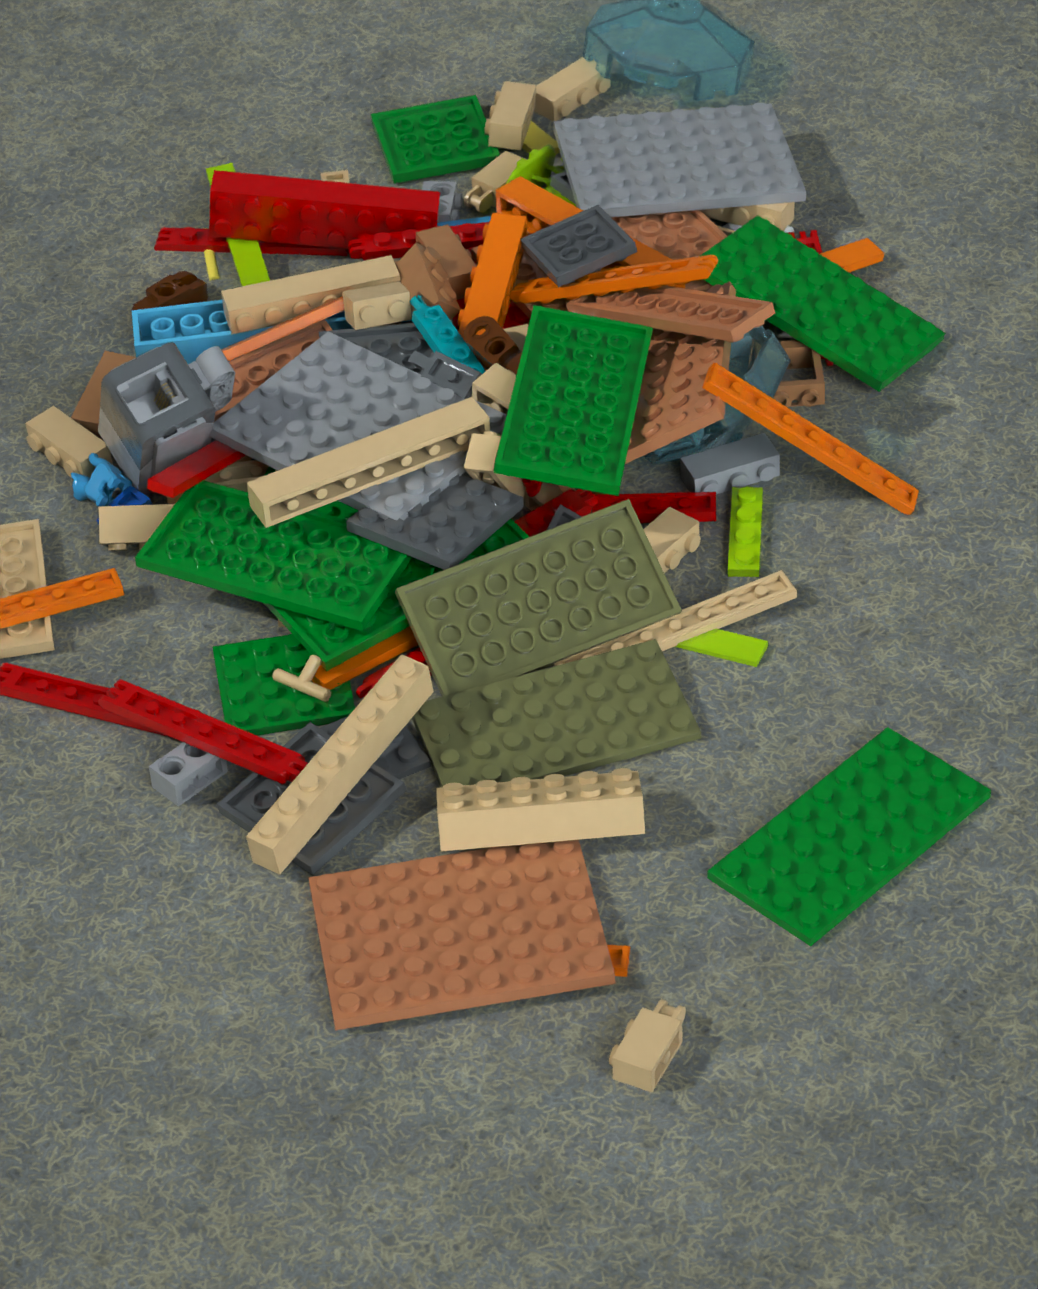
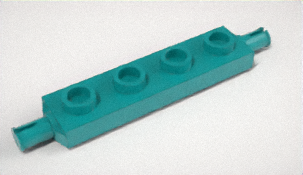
M420 295L414 296L410 301L416 310L412 313V322L434 353L438 351L483 374L485 369L441 306L429 307Z

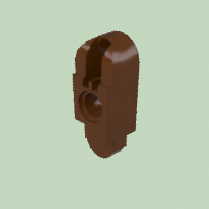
M180 271L174 275L170 274L145 289L146 297L135 303L132 311L206 302L208 299L207 283L187 271Z
M482 316L472 320L464 330V338L476 358L486 369L497 363L517 375L522 352L516 343L492 317ZM479 330H486L483 334L476 335Z

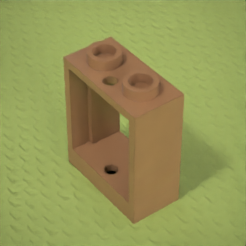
M798 340L758 343V365L762 392L786 407H812L825 404V381L819 353ZM813 369L814 379L771 382L770 370Z

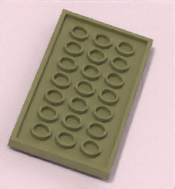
M629 499L396 588L395 591L441 696L545 669L560 660L682 612Z
M656 639L427 700L412 717L440 787L448 783H461L463 786L475 785L482 780H494L497 783L510 782L516 777H528L530 780L544 779L545 776L551 774L567 776L701 739V730Z

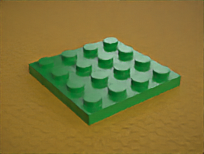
M476 95L371 114V122L394 184L486 167L500 155L497 147L488 146L489 135L484 133L486 118Z
M293 634L212 647L225 723L258 736L301 729L310 722L316 726L330 724L348 717L355 709L350 680L331 689V696L326 702L273 680V672L278 668L299 677L311 655Z

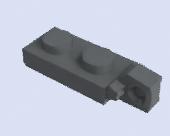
M414 350L408 360L421 370L419 373L421 377L428 378L432 383L442 388L452 389L454 394L464 399L472 397V383L482 375L481 372L438 351L432 352L430 357H427Z

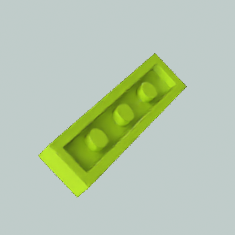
M732 487L728 577H759L763 487Z

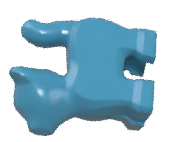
M91 453L89 461L96 467L91 478L78 473H71L73 478V496L78 501L89 498L98 507L109 506V503L114 500L112 497L114 490L119 488L123 492L132 485V481L122 475L121 471L106 459L99 458L96 453Z

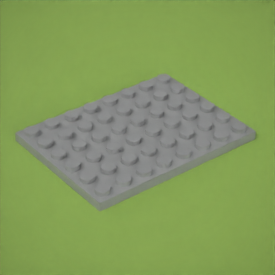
M759 102L754 105H729L721 108L702 107L697 110L676 109L672 112L660 113L650 111L645 114L636 115L619 114L618 116L611 117L593 116L587 119L566 118L562 121H554V134L576 206L583 211L599 205L612 218L806 201V189L771 103Z
M328 331L216 420L209 437L276 470H281L465 399L454 394L452 389L442 388L432 383L428 378L421 377V374ZM476 401L490 418V431L502 436L507 415ZM462 450L450 455L449 458L434 461L423 468L397 478L394 477V479L379 485H373L338 501L358 511L368 507L378 512V517L384 520L388 518L396 521L399 518L405 520L412 508L419 503L422 506L429 502V496L439 488L442 492L449 486V481L458 474L460 477L466 471L464 464L467 451L463 452Z

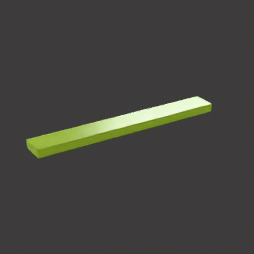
M233 163L206 168L210 188L214 170L235 172ZM226 238L241 287L270 281L257 240Z

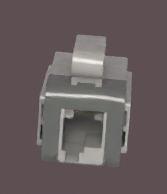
M166 343L112 369L102 379L98 432L124 475L132 481L131 486L146 495L153 492L147 489V482L150 477L211 443L212 438L209 435L213 429L215 412L225 407L231 401L235 371L219 346L208 348L195 361L187 364L175 343Z

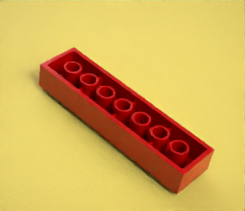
M214 170L210 189L209 236L348 249L349 241L359 239L363 235L436 227L438 225L440 192Z

